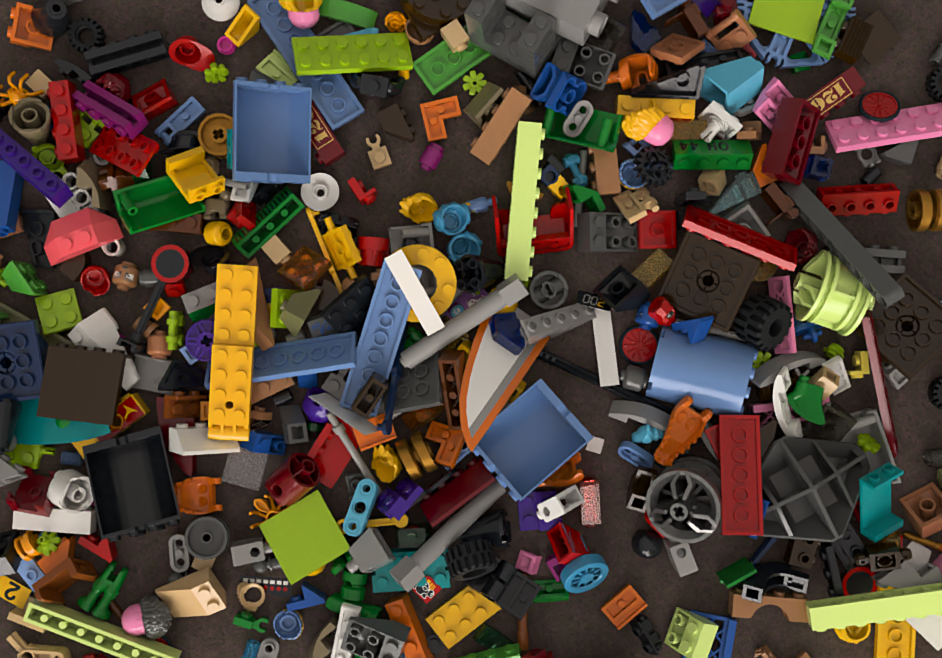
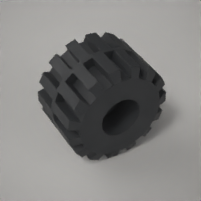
M754 294L750 296L749 300L746 299L742 308L738 310L739 314L735 318L736 325L734 326L737 332L736 335L761 350L769 351L770 349H775L778 344L784 341V337L789 333L788 330L792 324L791 308L787 304L765 294Z

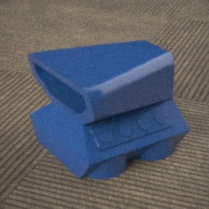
M548 62L530 92V97L536 101L545 102V107L568 116L576 102L582 100L587 91V84L585 80L566 71L562 72L556 65Z

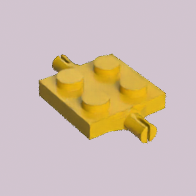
M331 216L323 219L328 231L322 235V238L337 271L346 269L350 280L358 277L353 266L362 259L347 225L335 227Z

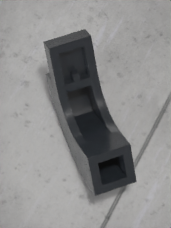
M770 562L755 567L757 573L746 578L744 581L742 598L761 604L764 593L775 587L787 588L806 594L810 574L792 570V565L783 562Z

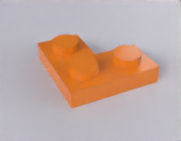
M452 96L420 104L428 142L447 139L443 120L462 116L458 97Z
M432 420L425 439L441 445L434 461L437 464L453 469L465 442L462 430L449 429L448 425Z

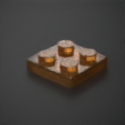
M303 245L278 270V273L300 289L308 291L332 266V263L327 258Z

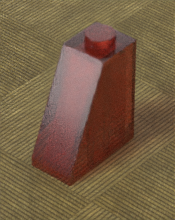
M595 475L584 476L581 481L576 483L585 501L578 506L580 523L585 528L597 527L596 524H601L599 480Z

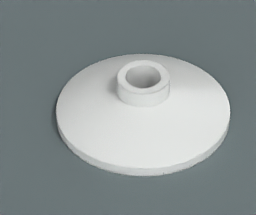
M202 0V8L205 14L212 20L220 22L233 18L240 7V0H222L221 3H216V0Z
M315 173L311 175L309 184H302L301 197L303 202L313 210H328L335 205L339 198V186L332 176L325 173ZM320 190L324 191V195L321 197L317 195Z

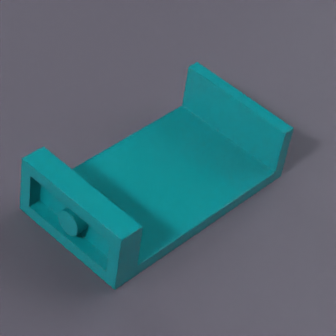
M889 462L859 479L860 533L874 543L903 526V519L891 513V481L903 475L904 471Z

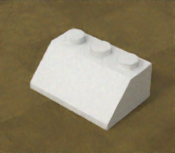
M178 423L176 427H169L170 452L183 456L240 452L238 441L208 439L207 423H195V426Z

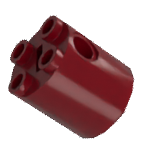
M294 453L268 476L265 487L279 506L295 504L318 484L321 477L320 468L316 461L307 456V454Z

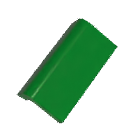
M580 107V113H585L586 108ZM546 108L542 128L545 129V138L611 153L614 152L624 118L623 115L593 109V114L582 132L576 137H569L563 131V123L567 116ZM571 123L569 125L570 130H574L576 128L575 123Z
M168 175L113 191L117 212L130 235L206 211L202 200L189 204Z

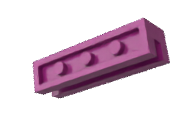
M89 80L83 84L86 90L84 94L78 90L72 94L76 102L75 106L81 112H87L96 121L99 119L109 129L111 127L114 128L123 137L127 136L133 140L149 124L141 110Z

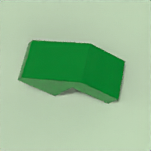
M576 184L563 186L564 191L565 187H569L572 203H582L585 201L589 212H602L606 209L597 191Z

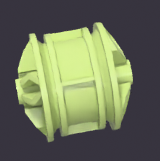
M819 251L802 268V271H805V273L799 272L795 277L793 283L794 315L799 321L806 320L837 331L840 335L848 336L862 322L868 309L872 311L875 298L835 255H831L829 251Z

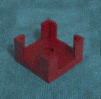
M23 466L26 469L24 472L28 474V477L21 479L15 496L8 492L5 501L13 511L50 517L54 504L47 498V492L56 472L49 471L51 477L35 475L31 467Z

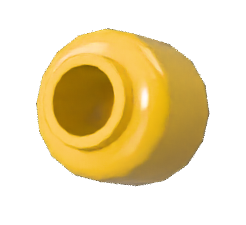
M211 221L205 226L203 235L208 244L225 246L231 242L233 231L227 222Z

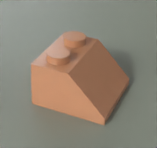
M933 482L899 499L912 527L922 539L942 530V492Z

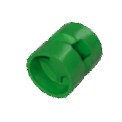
M345 568L342 578L345 584L341 586L340 597L350 601H363L366 592L364 585L367 584L368 573H362L360 569L351 573Z

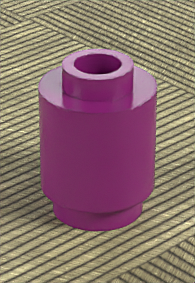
M431 142L418 160L421 163L420 167L427 172L435 171L444 156V149Z

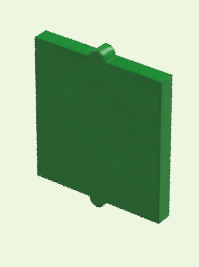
M743 557L716 572L719 577L720 583H723L729 589L757 573V570L752 562Z

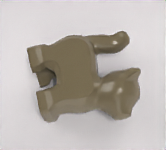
M225 186V191L219 193V199L212 198V196L204 198L203 203L206 208L203 215L204 220L218 221L216 214L219 213V219L229 221L226 216L230 211V196L232 192L230 187Z

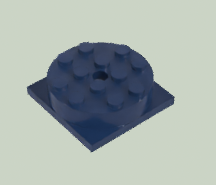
M38 319L0 324V402H3V398L23 401L39 399L48 344L40 334Z

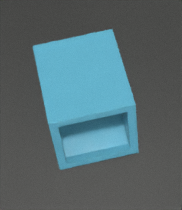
M748 56L706 68L700 96L708 103L714 100L722 104L725 110L732 115L762 91L764 66L760 61H756L753 57Z

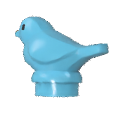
M649 424L640 426L636 432L631 434L633 443L642 442L648 444L653 440L658 441V439L663 438V431Z

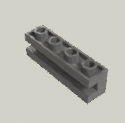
M868 245V248H865L888 274L899 275L905 273V266H901L902 259L906 258V251L899 250V247L887 246V249H880V245ZM827 246L823 247V250L829 251L831 255H835Z

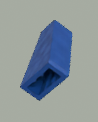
M3 160L0 161V237H5L9 233L16 231L24 178Z

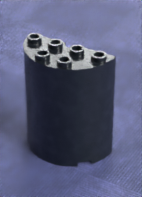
M161 426L82 446L102 540L109 539V543L122 540V536L139 537L146 535L147 530L149 532H157L166 529L165 525L173 526L180 524L182 517Z

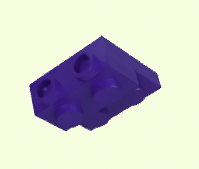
M405 477L398 482L394 491L388 487L379 494L376 508L389 519L394 517L399 521L424 490Z
M555 489L534 490L522 501L517 500L520 531L550 530L559 522H562V516L545 522L544 519H539L536 514L537 505L556 495Z

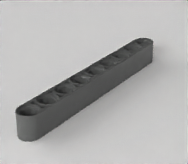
M781 182L777 185L783 194L789 196L795 203L792 208L798 209L799 216L884 308H888L905 297L900 285L803 182H801L800 186L787 182Z

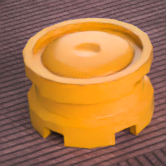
M33 530L25 532L23 536H19L14 540V547L17 553L25 561H31L35 556L42 554L36 550L39 546L36 543L39 535L37 533L32 534Z

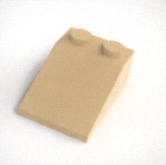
M209 566L155 589L162 602L171 610L170 613L173 617L208 616L227 608L226 591Z

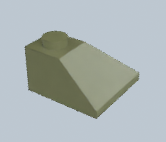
M314 289L291 295L289 301L286 299L283 301L280 307L282 313L279 318L293 336H297L322 290Z

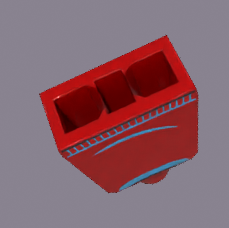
M559 522L547 532L559 564L567 565L577 557L590 553V549L586 546L580 532L562 522Z

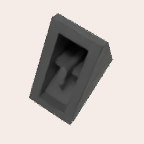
M919 140L899 143L878 154L881 160L905 167L912 164Z

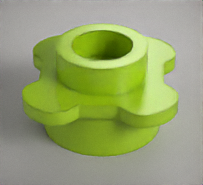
M831 343L828 347L823 348L829 359L837 355L842 359L844 358V349L836 343Z

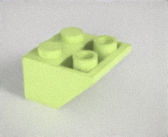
M676 607L664 643L687 658H707L719 626L703 616Z

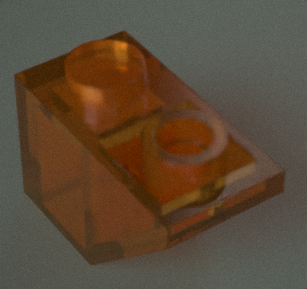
M442 402L440 406L408 411L401 416V419L413 432L435 419L445 409V404Z

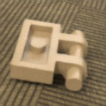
M645 187L637 189L633 193L628 189L613 197L614 204L630 224L647 216V209L653 212L659 210L657 200L650 196V192Z

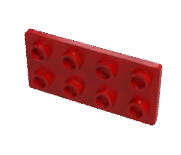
M104 125L103 130L93 142L89 152L139 177L154 153L157 154L160 144L140 133L133 140L127 136L123 137L114 128L111 127L109 129Z
M337 417L338 421L343 423L346 428L345 432L357 450L359 445L352 427ZM327 422L307 456L314 459L320 468L321 477L319 482L332 489L352 456L340 437L332 430V424Z

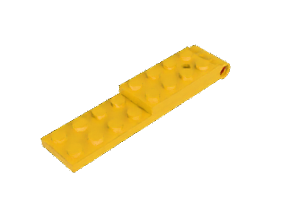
M217 264L208 439L249 441L259 266ZM228 401L233 403L232 407L227 405Z

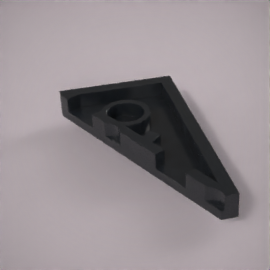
M701 62L631 89V97L699 100L706 64Z
M175 358L171 361L157 389L159 391H210V389L207 390L204 386L206 371Z

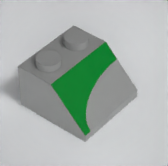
M216 282L181 296L187 313L194 323L203 318L215 319Z

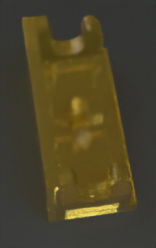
M658 248L632 275L640 280L649 290L670 270L673 260Z

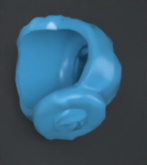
M453 201L448 204H442L439 210L432 214L436 230L449 236L463 232L467 224L471 222L470 210L466 203L459 204Z
M470 231L455 234L447 244L446 250L449 255V261L455 265V261L466 254L480 255L483 241Z

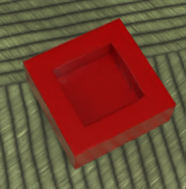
M184 279L176 283H167L164 288L167 297H181L188 292Z

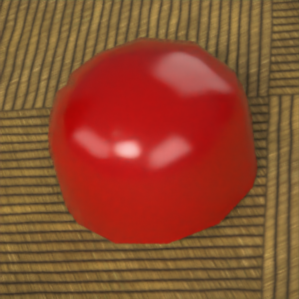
M90 265L81 272L80 282L85 291L91 292L93 296H100L109 291L111 277L105 268L98 265Z

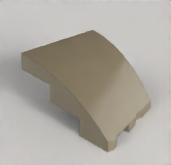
M89 155V160H84L82 164L77 166L76 187L83 190H92L93 208L102 211H112L110 189L102 191L98 184V177H100L99 168L102 166L94 161L93 155Z
M337 613L316 634L308 649L306 658H324L331 652L333 647L328 642L331 638L329 633L338 625L339 615Z

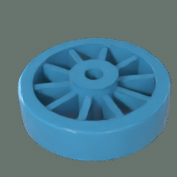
M586 554L569 562L563 568L560 579L566 591L582 593L599 585L606 578L609 568L601 555Z

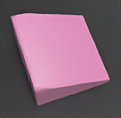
M520 550L515 568L530 575L537 574L542 556Z

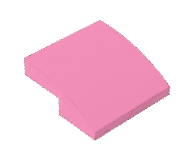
M773 77L763 89L752 110L771 131L776 121L778 106L781 103L782 97L794 98L776 77Z

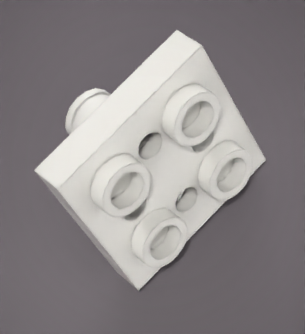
M714 100L697 116L707 126L700 134V137L703 139L707 136L704 141L708 143L711 142L715 135L719 136L722 140H729L743 127L738 118L730 115L722 104Z

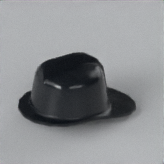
M193 130L178 131L173 135L169 149L159 151L158 153L162 155L178 154L201 146L198 140V132Z
M206 245L192 251L189 259L192 265L203 268L208 274L215 276L217 275L218 263L230 264L229 257L231 252L226 248Z

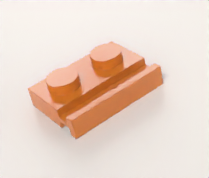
M385 412L377 414L376 417L367 418V420L375 426L378 423L382 424ZM393 425L390 435H384L382 430L364 435L352 427L361 452L397 438Z
M628 583L603 604L600 609L620 630L648 605Z

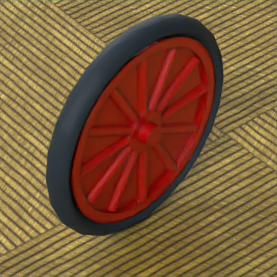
M879 90L864 94L858 103L859 111L862 115L876 122L890 121L896 118L901 110L900 102L893 94Z
M640 325L632 326L624 331L619 341V349L623 358L627 362L638 366L646 365L654 360L659 342L653 330H643L639 328Z

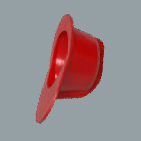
M185 35L176 38L169 46L168 53L170 58L178 64L200 72L205 69H211L210 64L215 62V56L211 49L200 44L193 36Z

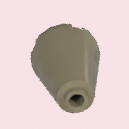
M28 97L18 100L14 107L13 105L11 106L8 114L9 121L18 133L34 146L49 142L51 112L47 105L38 98Z

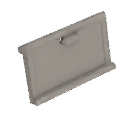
M135 353L134 365L140 379L131 388L166 395L173 394V391L157 390L172 360L153 359L151 356Z

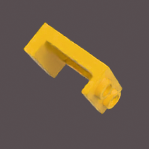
M202 146L166 158V173L189 204L225 191V177L223 175L218 177L205 160V150Z

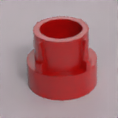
M357 237V248L362 259L357 264L369 267H382L384 258L389 256L390 239Z

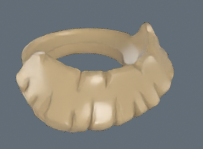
M242 582L237 586L240 604L243 605L246 611L256 612L257 607L265 600L264 588L254 582ZM251 587L260 589L262 593L260 600L257 602L246 601L244 593Z

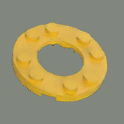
M412 244L394 251L393 253L402 249L410 265H423L434 273L437 287L430 301L438 315L443 314L451 305L457 286L456 274L449 259L436 248L423 244ZM411 307L407 321L420 322Z

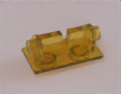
M672 120L674 123V133L670 140H705L707 136L703 139L700 137V134L707 128V120Z

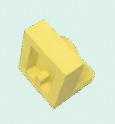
M854 351L852 363L856 370H846L847 375H851V378H863V374H870L868 351Z

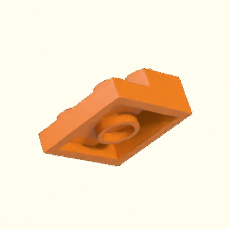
M17 2L16 7L11 8L10 18L14 19L13 26H8L7 37L10 38V43L51 52L53 37L41 34L34 27L31 18L33 6Z

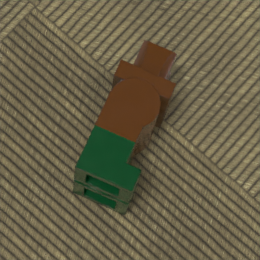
M151 160L139 177L108 162V166L99 168L100 177H98V184L102 191L107 189L114 191L152 180Z

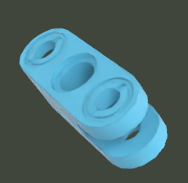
M371 479L361 480L356 487L343 523V530L349 536H361L366 529L379 493L378 485ZM370 486V491L366 492V488ZM360 503H364L366 506L363 513L357 512V506ZM356 523L357 527L353 530L352 525Z

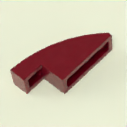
M164 396L156 397L158 423L162 428L164 441L169 450V427H176L178 423L195 426V423L199 421V417L163 418ZM170 452L175 462L187 476L196 474L197 455L183 456Z

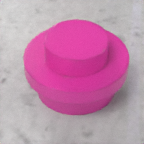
M226 35L220 37L217 41V49L223 55H231L236 50V45Z

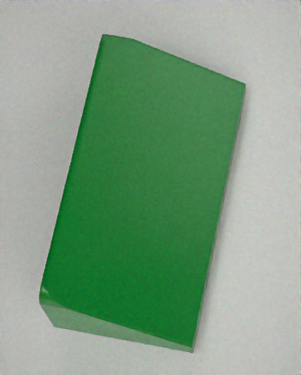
M556 579L532 580L542 586L533 603L569 600V592L564 588L561 579L558 582Z

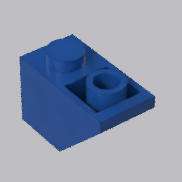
M258 429L250 432L249 441H241L240 447L254 453L284 455L287 444L284 445L283 435Z

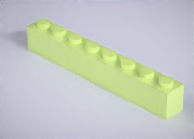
M518 121L504 279L509 278L515 273L521 281H528V277H532L533 266L529 264L530 258L534 257L535 247L531 246L532 238L536 237V227H533V220L537 219L538 207H535V199H539L540 188L537 187V180H541L542 168H538L539 160L543 159V148H540V143L545 138V129L542 128V123Z
M942 582L805 601L808 623L812 631L824 632L831 628L845 629L847 626L853 625L861 627L868 623L883 624L890 620L904 621L907 618H925L927 615L934 614L942 616Z
M36 598L29 602L23 618L25 622L119 658H179L182 652L142 635L133 636L127 634L121 627L69 607L40 602Z

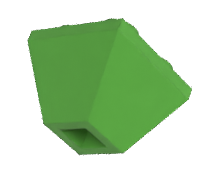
M11 261L1 274L12 291L32 296L49 294L46 290L47 285L43 280L38 279L35 274L37 271L30 263Z

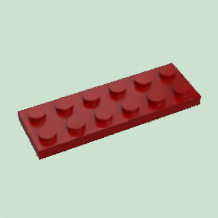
M690 204L687 205L682 226L686 230L700 233L709 240L715 239L726 247L737 248L746 255H754L763 262H771L783 270L794 272L797 266L796 247Z
M719 415L720 494L722 502L721 533L722 535L764 536L760 415Z

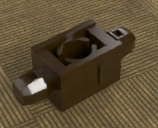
M895 542L864 545L865 554H855L854 562L858 566H866L867 564L871 572L901 569V560H910L912 552L909 548L898 549Z

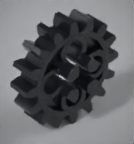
M649 145L647 148H642L635 155L636 159L633 163L637 166L633 168V171H638L639 174L636 177L642 178V184L648 182V187L654 185L657 188L660 185L663 186L672 178L670 174L674 172V169L670 168V166L674 163L669 162L668 159L671 156L665 155V149L659 151V146L653 148L652 145Z

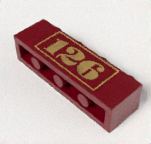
M852 66L805 100L821 111L819 119L823 120L831 114L829 110L834 107L837 110L846 104L845 99L849 96L853 99L862 93L861 88L866 83L855 67Z
M312 102L311 148L314 146L317 153L315 156L319 163H325L328 167L345 156L346 153Z

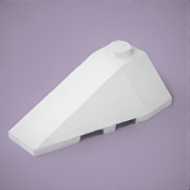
M105 307L79 322L68 334V337L75 345L87 346V350H94V347L105 348L106 352L112 353L113 349L125 351V355H127L124 346L116 345L120 337L117 331L119 327ZM132 358L126 359L122 387L128 391L140 379Z

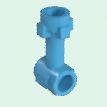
M569 153L562 157V164L565 169L570 167L573 173V184L582 187L586 186L588 178L586 175L581 174L577 166L580 164L579 155L577 153Z

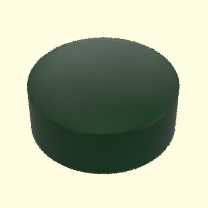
M306 421L307 430L322 432L323 423Z

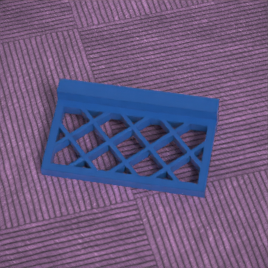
M690 609L692 613L705 618H711L710 621L712 622L715 620L724 621L723 628L718 630L715 635L720 642V646L715 650L710 649L707 658L712 655L714 658H731L737 625L736 617L729 615L727 617Z

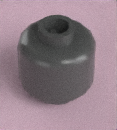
M628 365L625 370L621 369L619 380L622 381L623 388L639 392L642 388H646L649 374H646V370L642 367Z

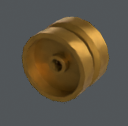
M214 113L207 116L198 128L200 145L207 153L218 159H227L226 129H233V118L224 113Z
M914 189L909 193L906 202V221L912 232L926 230L942 231V189H931L929 191L926 189Z
M420 430L411 434L410 440L413 447L405 438L395 442L398 454L413 480L423 476L421 464L429 473L438 469V465L434 461V453Z

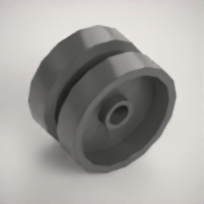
M202 516L191 522L186 529L184 536L185 546L195 558L202 560L213 559L223 553L229 546L231 530L227 522L218 516ZM206 534H209L211 537L209 541H207L208 538H205Z

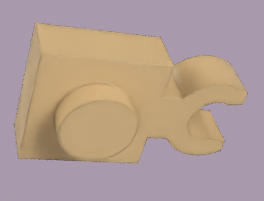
M376 134V143H371L369 138H366L367 145L372 148L371 151H368V155L374 171L392 165L386 146L380 147L381 138L378 134Z

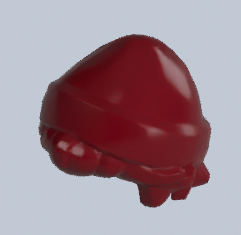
M105 72L100 78L95 80L96 85L127 103L130 100L131 84L126 76Z
M799 228L789 231L784 240V243L797 248V264L808 263L817 253V237L808 229Z

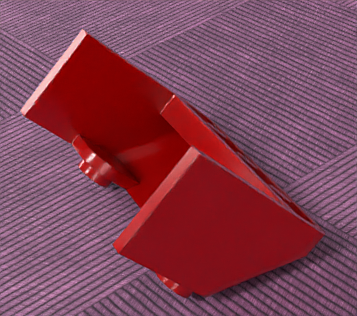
M565 187V202L553 204L550 208V214L537 216V219L533 220V227H536V237L532 238L531 246L535 247L534 254L566 251L572 248L574 244V207L569 187ZM491 196L497 253L505 258L510 211L507 209H497L496 197Z

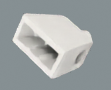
M575 484L538 504L536 514L539 519L549 522L566 514L585 501ZM562 499L566 500V505L564 506L560 501Z

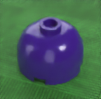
M312 387L311 390L310 388L308 389L303 398L302 406L306 416H308L307 418L311 422L327 423L330 421L325 414L329 411L308 397L326 393L325 390L319 387Z

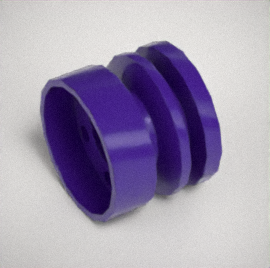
M200 319L187 332L185 338L186 348L195 359L211 361L214 319ZM205 335L208 338H212L210 345H207L206 342L202 343Z

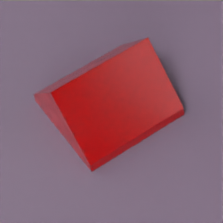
M165 78L131 96L133 106L142 111L148 122L179 105Z

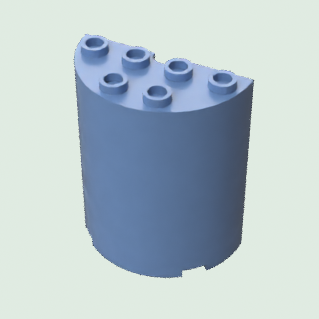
M235 77L233 81L232 180L274 184L310 183L312 88L305 87L303 83H293V86L286 85L285 81L267 83L266 79L248 81L246 77Z
M672 325L663 326L645 397L677 405L681 399L689 395L693 398V402L690 405L693 409L703 411L708 408L716 415H743L744 406L742 404L744 398L748 399L751 387L747 386L749 379L753 380L756 368H753L752 365L753 360L756 361L759 349H755V346L749 343L707 334L701 342L690 344L688 332L681 333V330L673 331Z
M540 378L496 416L473 452L476 456L480 454L485 459L482 463L491 473L496 472L498 474L495 478L504 488L509 487L510 491L508 494L516 502L518 499L522 501L594 437Z

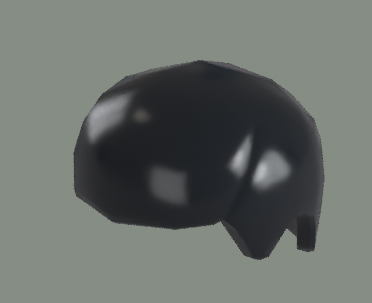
M639 530L632 537L631 545L637 555L642 558L651 559L661 553L663 541L662 537L654 530Z

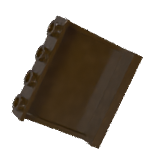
M57 343L56 346H48L36 416L120 426L121 418L116 417L126 359H131L132 356L125 355V351L113 349L112 353L106 352L105 348L94 347V350H87V346L75 345V348H69L68 344Z

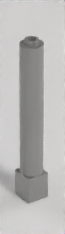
M516 273L497 285L496 290L446 322L444 328L429 336H425L401 352V358H399L401 364L405 368H414L507 305L510 307L527 296L529 293L526 286Z
M497 479L470 499L410 558L406 555L389 571L394 580L405 591L409 592L425 576L423 572L506 492Z

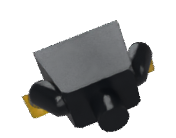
M398 70L397 78L367 72L351 73L350 83L352 87L358 89L359 93L383 98H394V95L401 93L406 79L410 77V70Z

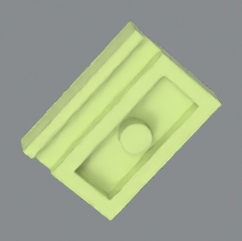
M276 49L256 66V70L277 81H285L286 85L293 86V83H298L297 78Z

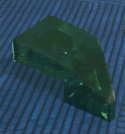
M485 622L482 623L473 635L475 642L487 648L495 649L508 644H514L510 638Z

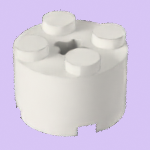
M74 469L59 470L55 473L47 492V498L54 505L68 513L77 514L82 512L80 510L84 507L88 508L94 500L88 476Z

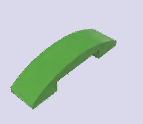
M323 0L319 7L320 16L352 24L361 29L375 28L378 12L344 0Z
M854 0L830 1L815 34L811 48L812 52L828 60L830 59L837 43L835 41Z

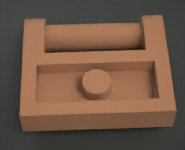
M738 9L733 10L730 16L715 27L709 28L706 38L713 43L718 51L738 47L741 49L757 37ZM733 22L738 23L739 26L722 38L718 37L717 34Z

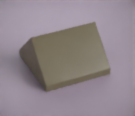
M487 82L463 109L480 129L487 120L490 121L494 116L491 113L497 104L501 105L504 98H502V95L504 94V89L491 82Z

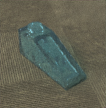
M746 171L735 175L736 179L729 183L707 212L717 214L762 193L753 171L748 174Z

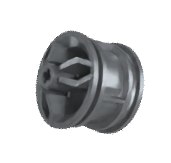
M681 457L673 461L672 467L667 466L661 475L652 482L646 495V511L652 525L659 533L675 542L696 543L706 539L714 532L721 519L722 511L720 468L701 457ZM703 500H710V503L703 502Z

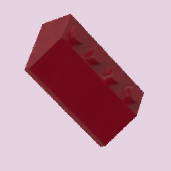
M782 97L781 103L778 106L776 121L772 127V135L767 145L766 156L762 163L761 173L772 179L798 186L801 185L821 111L804 98Z
M482 457L471 459L467 463V468L463 471L461 468L452 475V479L448 482L445 481L432 494L430 492L422 498L420 507L432 527L436 526L496 481L494 473H491L482 463L484 461Z

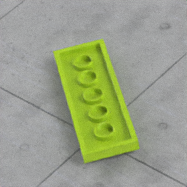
M405 32L291 38L297 76L412 70L414 66L409 40Z

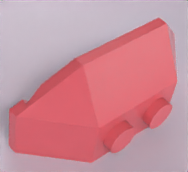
M87 207L52 221L44 244V250L50 265L53 266L124 238L117 219Z

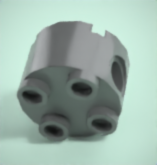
M544 271L537 274L529 284L528 293L530 300L541 309L550 310L559 307L565 302L568 294L566 280L561 274L554 271Z

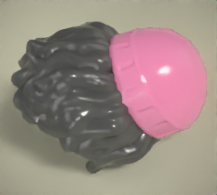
M158 595L145 596L139 603L127 607L122 614L121 624L127 634L133 636L145 634L149 639L161 638L163 635H166V632H168L169 627L172 625L170 622L173 619L170 615L171 610L166 604L159 601L161 599Z

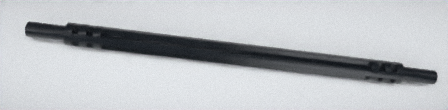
M542 349L537 356V359L543 362H547L600 387L599 375L558 357L545 349ZM621 385L601 387L629 401L655 407L671 415L673 410L632 390L625 389Z

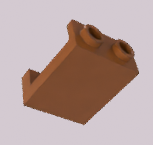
M68 557L35 582L32 587L35 591L36 599L40 602L63 605L65 600L62 592L78 580L94 582L99 576L92 562Z

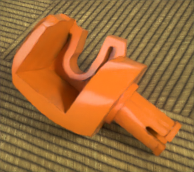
M648 53L626 56L619 61L618 70L610 72L606 85L620 82L623 90L633 89L640 86V78L645 77L648 83L658 79L659 66Z

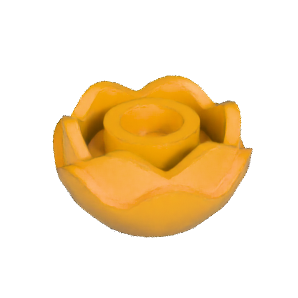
M392 11L387 14L384 20L390 32H403L407 22L406 16L400 11Z

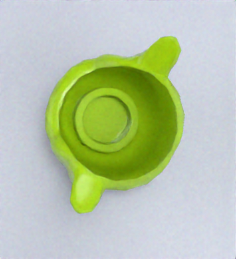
M42 143L32 147V156L51 172H59L62 175L68 173L64 167V162L59 161L55 155L54 148L56 146L54 144Z

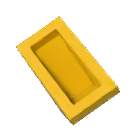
M244 4L224 34L237 47H241L260 30L261 17L247 4Z

